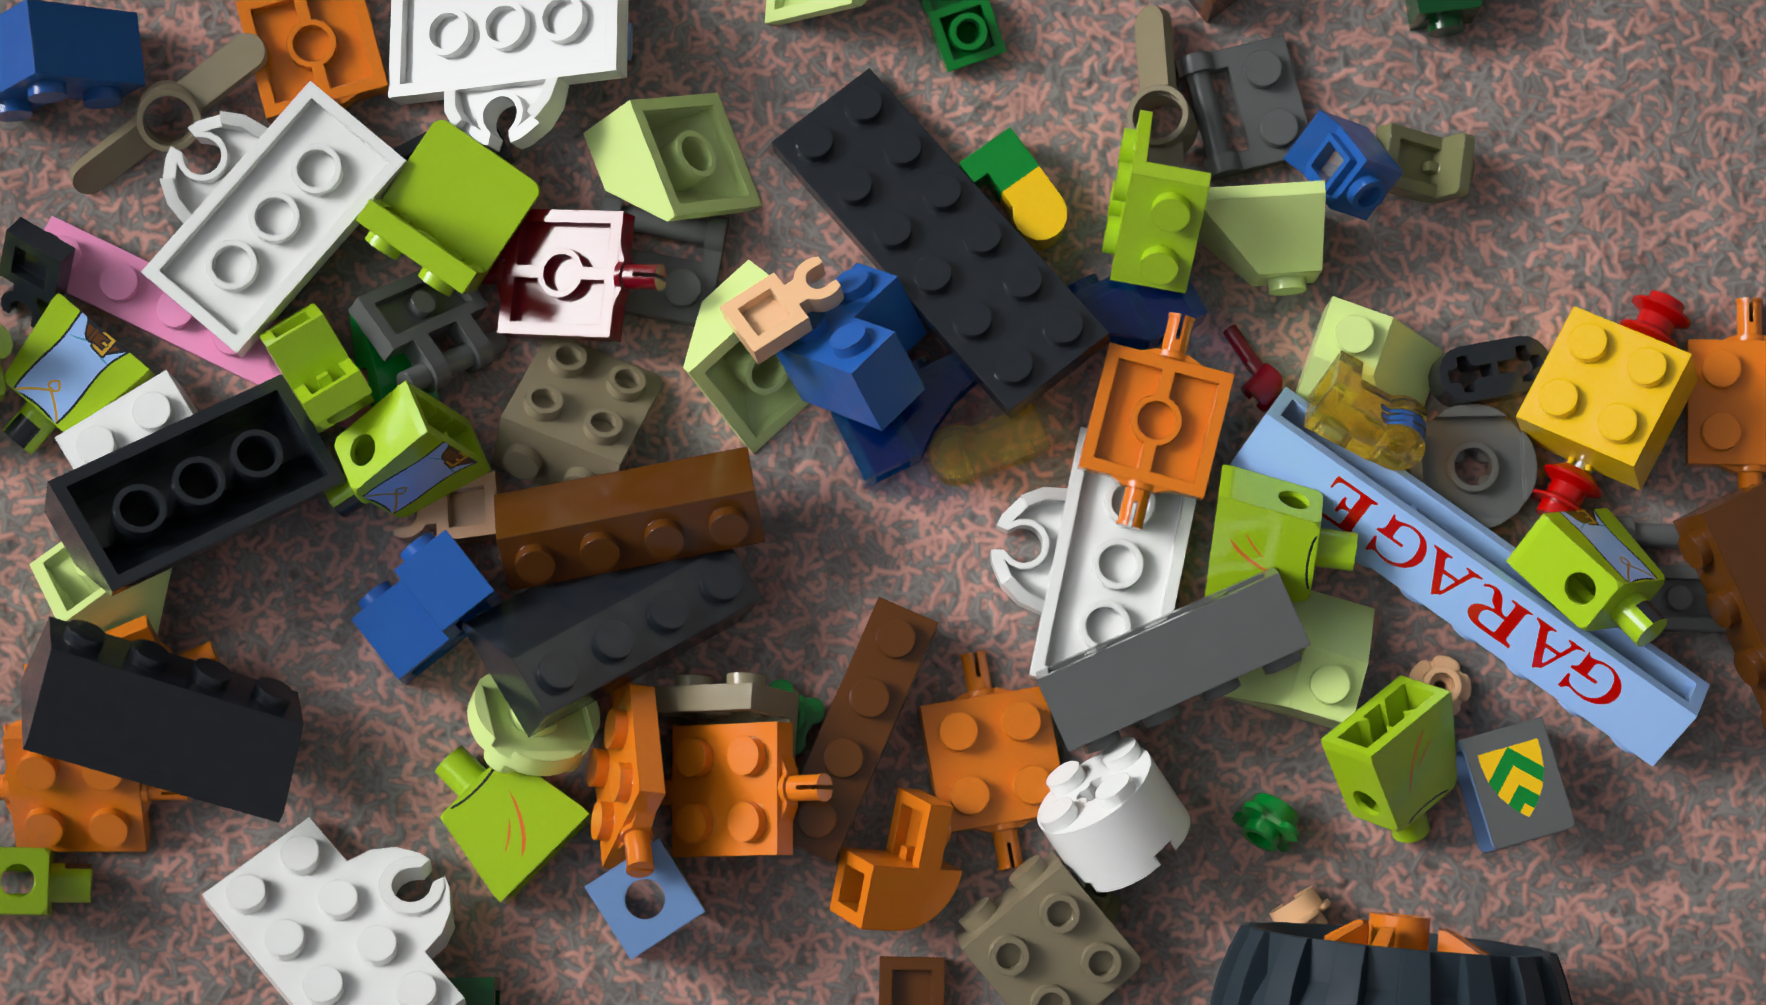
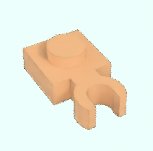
M819 256L802 262L794 273V279L784 285L777 275L772 273L720 306L724 320L758 365L813 330L810 319L807 316L808 313L811 311L826 312L832 310L843 301V291L837 280L830 282L824 288L815 289L811 287L815 281L820 280L826 275L823 262Z

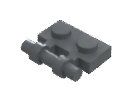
M419 270L357 297L348 311L384 362L402 353L411 362L410 368L398 373L396 377L397 385L408 381L426 393H433L449 385L452 376L460 372L475 373L490 366L495 356L507 350L508 341L506 336L497 333V329L483 333L475 320L480 318L489 306L478 290L475 293L461 294L455 289L450 297L446 296L419 278L418 274L421 271ZM447 333L454 343V348L441 353L433 339Z

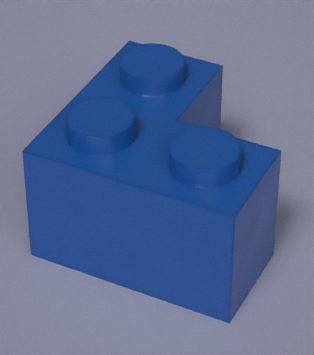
M24 0L0 14V121L16 122L33 117L35 109L46 103H55L64 99L83 100L84 106L90 109L112 108L122 103V97L146 85L136 12L41 0Z
M856 263L851 269L846 270L835 279L841 285L844 295L843 301L832 310L826 312L811 311L808 313L807 316L810 319L813 330L776 353L802 401L883 431L925 390L907 352L927 332L898 276Z
M446 529L436 537L432 532H427L409 544L400 554L404 562L394 569V572L401 580L394 586L389 581H385L369 591L358 602V606L362 611L351 619L398 680L405 685L468 637L462 628L464 622L504 602Z

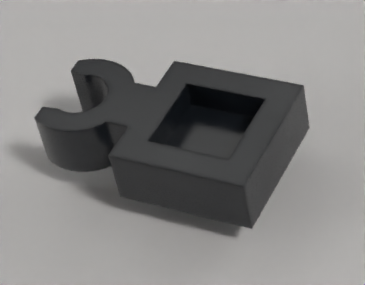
M22 217L12 224L5 233L0 262V276L14 284L2 295L1 306L3 311L10 313L20 302L24 303L31 310V327L34 328L56 294L59 292L63 296L67 292L75 248L60 240L56 235L41 229Z

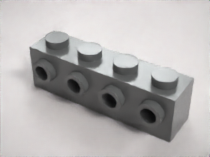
M1271 567L1036 672V681L1068 751L1070 752L1082 746L1085 754H1091L1118 742L1121 739L1118 730L1142 720L1145 728H1149L1172 719L1181 713L1178 704L1202 693L1205 701H1211L1233 692L1241 686L1238 677L1262 667L1265 675L1288 668L1301 660L1298 650L1311 644L1278 571Z

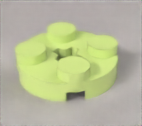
M490 673L480 678L467 709L470 730L477 743L484 749L486 763L492 769L505 774L517 771L533 776H552L564 772H573L580 767L600 727V711L597 701L528 738Z

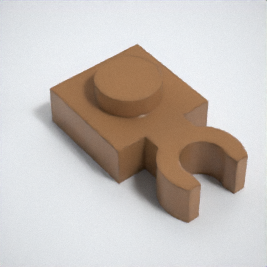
M495 471L488 472L484 476L417 511L416 520L407 527L393 528V535L402 541L412 543L427 532L437 530L438 536L446 529L459 545L496 540L494 495L503 493L502 476Z

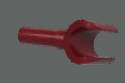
M1236 324L1224 330L1223 334L1247 371L1253 375L1240 390L1249 400L1254 397L1259 402L1256 405L1259 410L1267 412L1283 391L1282 376L1273 366L1263 363L1260 357L1256 356Z

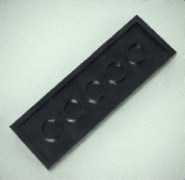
M870 68L771 142L777 157L876 269L898 276L917 315L1010 420L1110 343L1109 332Z

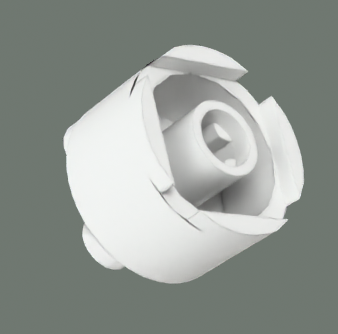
M1133 737L1121 738L1118 742L1107 747L1103 753L1088 759L1082 764H1079L1078 761H1068L1053 770L1046 780L1050 792L1044 798L1037 816L1039 827L1077 882L1084 888L1086 883H1091L1096 892H1110L1124 888L1152 873L1161 865L1155 855L1169 841L1174 849L1177 850L1186 838L1190 828V815L1150 754L1141 748Z

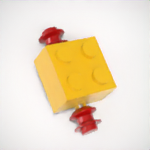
M1657 290L1650 291L1648 296L1634 295L1631 302L1639 311L1636 320L1622 319L1619 324L1575 306L1571 310L1516 415L1521 432L1524 431L1533 445L1568 459L1567 463L1547 464L1543 467V472L1551 482L1547 490L1534 489L1530 494L1531 498L1539 503L1536 509V513L1539 516L1543 513L1583 510L1581 506L1586 498L1600 499L1602 491L1591 475L1592 471H1596L1641 491L1698 381L1692 354L1678 349L1677 344L1670 337L1674 329L1686 330L1691 325V321L1683 313L1685 306L1675 297Z

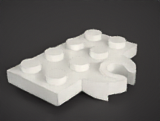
M391 0L388 98L399 105L444 100V112L449 121L495 152H500L503 142L497 133L496 123L498 117L508 107L516 106V119L508 133L510 143L523 150L535 144L552 130L565 108L569 85L627 78L629 0Z
M311 81L269 128L247 115L220 111V115L202 119L187 128L201 144L215 145L220 148L221 160L219 165L208 174H195L190 170L188 158L181 151L171 146L165 158L163 178H159L167 204L183 225L141 273L241 358L259 339L258 334L268 329L360 224L355 220L368 200L382 199L407 163L402 156Z
M1080 427L1068 487H1042L1022 494L1002 514L995 529L1006 534L1018 529H1027L1035 533L1041 543L1040 555L1031 562L1022 563L1012 559L1005 550L991 549L990 552L991 566L1000 588L1018 606L1041 615L1028 678L1036 679V672L1168 614L1175 609L1196 499L1169 492L1151 494L1143 523V530L1130 529L1136 508L1135 503H1133L1128 526L1117 525L1116 520H1118L1126 487L1121 486L1110 477L1077 469L1087 428Z
M308 817L202 894L208 908L289 1005H467L463 995L432 961L437 954L446 948L455 929L453 898L446 878L442 877L433 881L429 893L419 901L407 902L396 897L402 885L414 880H425L433 871L430 859L421 853L398 847L372 849L346 861L310 817Z

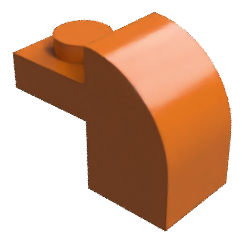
M898 787L886 850L841 847L829 910L861 930L881 931L910 930L927 923L938 915L951 900L962 875V870L943 861L944 850L950 841L952 833L951 815L953 806L921 789Z

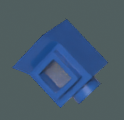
M1322 110L1318 111L1283 158L1304 174L1308 181L1325 180V203L1329 209L1365 221L1376 207L1382 203L1387 193L1404 173L1367 126Z

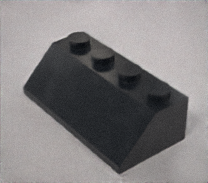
M280 374L48 481L44 513L75 565L110 596H114L345 485L347 479L287 381Z
M728 549L531 587L464 622L462 628L529 738L744 619L763 597L735 551Z
M49 616L20 681L23 750L277 823L280 822L285 811L304 726L297 691H293L288 685L274 678L261 677L257 680L231 672L225 665L212 659L199 658L195 661L169 653L164 647L150 640L136 639L129 641L107 634L100 627L88 621L76 619L67 622Z

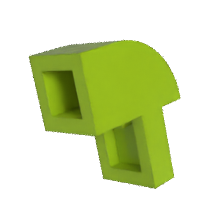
M314 302L258 334L318 433L347 419L358 410L375 401L371 395L372 390L361 371L349 358L326 317Z

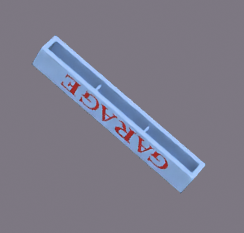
M1285 387L1230 463L1231 466L1318 490L1323 494L1321 528L1358 533L1356 563L1372 568L1399 587L1407 599L1416 604L1426 606L1450 623L1461 637L1471 642H1477L1501 659L1516 676L1532 681L1556 698L1567 712L1577 717H1583L1610 736L1615 745L1624 752L1637 755L1653 767L1698 716L1709 689V683L1652 643L1638 647L1619 627L1587 632L1578 628L1506 562L1515 550L1514 546L1289 388Z

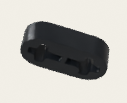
M1514 336L1459 346L1439 357L1431 366L1428 375L1429 387L1433 396L1447 407L1462 404L1483 405L1520 398L1528 394L1549 353L1538 340L1529 336ZM1517 355L1519 361L1530 360L1533 370L1524 375L1522 379L1520 372L1514 371L1500 374L1498 367L1512 360ZM1458 366L1459 371L1462 373L1480 370L1482 378H1478L1463 388L1461 383H1451L1448 373Z

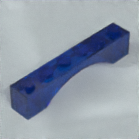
M1096 273L1085 276L1067 286L1109 332L1111 343L1138 350L1152 349L1162 344L1170 312L1181 314L1176 336L1180 334L1185 315L1196 319L1193 328L1203 323L1208 313L1190 278L1186 293L1110 280V276L1100 281ZM952 354L933 363H930L927 356L911 361L925 390L883 431L834 412L830 413L831 424L864 490L920 463L934 433L954 405L978 384Z

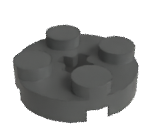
M1482 404L1453 406L1444 410L1427 423L1425 442L1420 433L1417 434L1409 448L1406 471L1491 530L1497 528L1518 513L1534 490L1537 478L1535 450L1524 431L1520 432L1513 422L1505 418L1507 415L1498 409ZM1465 452L1475 453L1477 463L1487 464L1488 473L1479 476L1476 485L1466 484L1464 476L1457 475L1455 472V464L1463 461Z

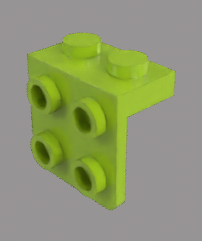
M1140 110L1136 129L1124 127L1117 162L1118 170L1116 180H1113L1107 210L1108 219L1102 253L1113 255L1110 280L1186 293L1210 188L1211 173L1147 162L1153 112Z
M437 120L430 126L382 199H369L355 221L370 230L365 240L377 250L394 260H398L403 253L421 265L423 268L418 274L419 278L437 291L449 297L455 289L461 294L475 293L539 198L540 186L534 179L451 122Z

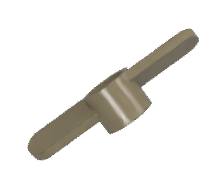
M1148 5L1139 12L1135 21L1140 91L1133 97L1128 106L1126 115L1128 128L1136 129L1140 110L1153 111L1165 106L1181 109L1182 119L1173 133L1164 138L1149 139L1147 162L1185 168L1184 154L1192 147L1196 140L1198 123L1184 96L1177 90L1170 14L1164 8Z
M251 33L240 34L178 82L164 80L150 85L139 98L137 115L71 166L69 178L74 188L82 194L97 193L154 149L168 152L172 146L180 151L191 145L196 138L188 128L183 133L175 136H165L153 131L145 119V111L148 105L159 97H177L186 102L190 107L193 115L190 125L201 120L203 113L265 66L269 55L265 42Z

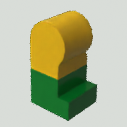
M1011 127L959 162L960 169L979 189L987 185L1010 216L1011 225L1034 250L1048 249L1061 239L1067 221V206L1060 193Z

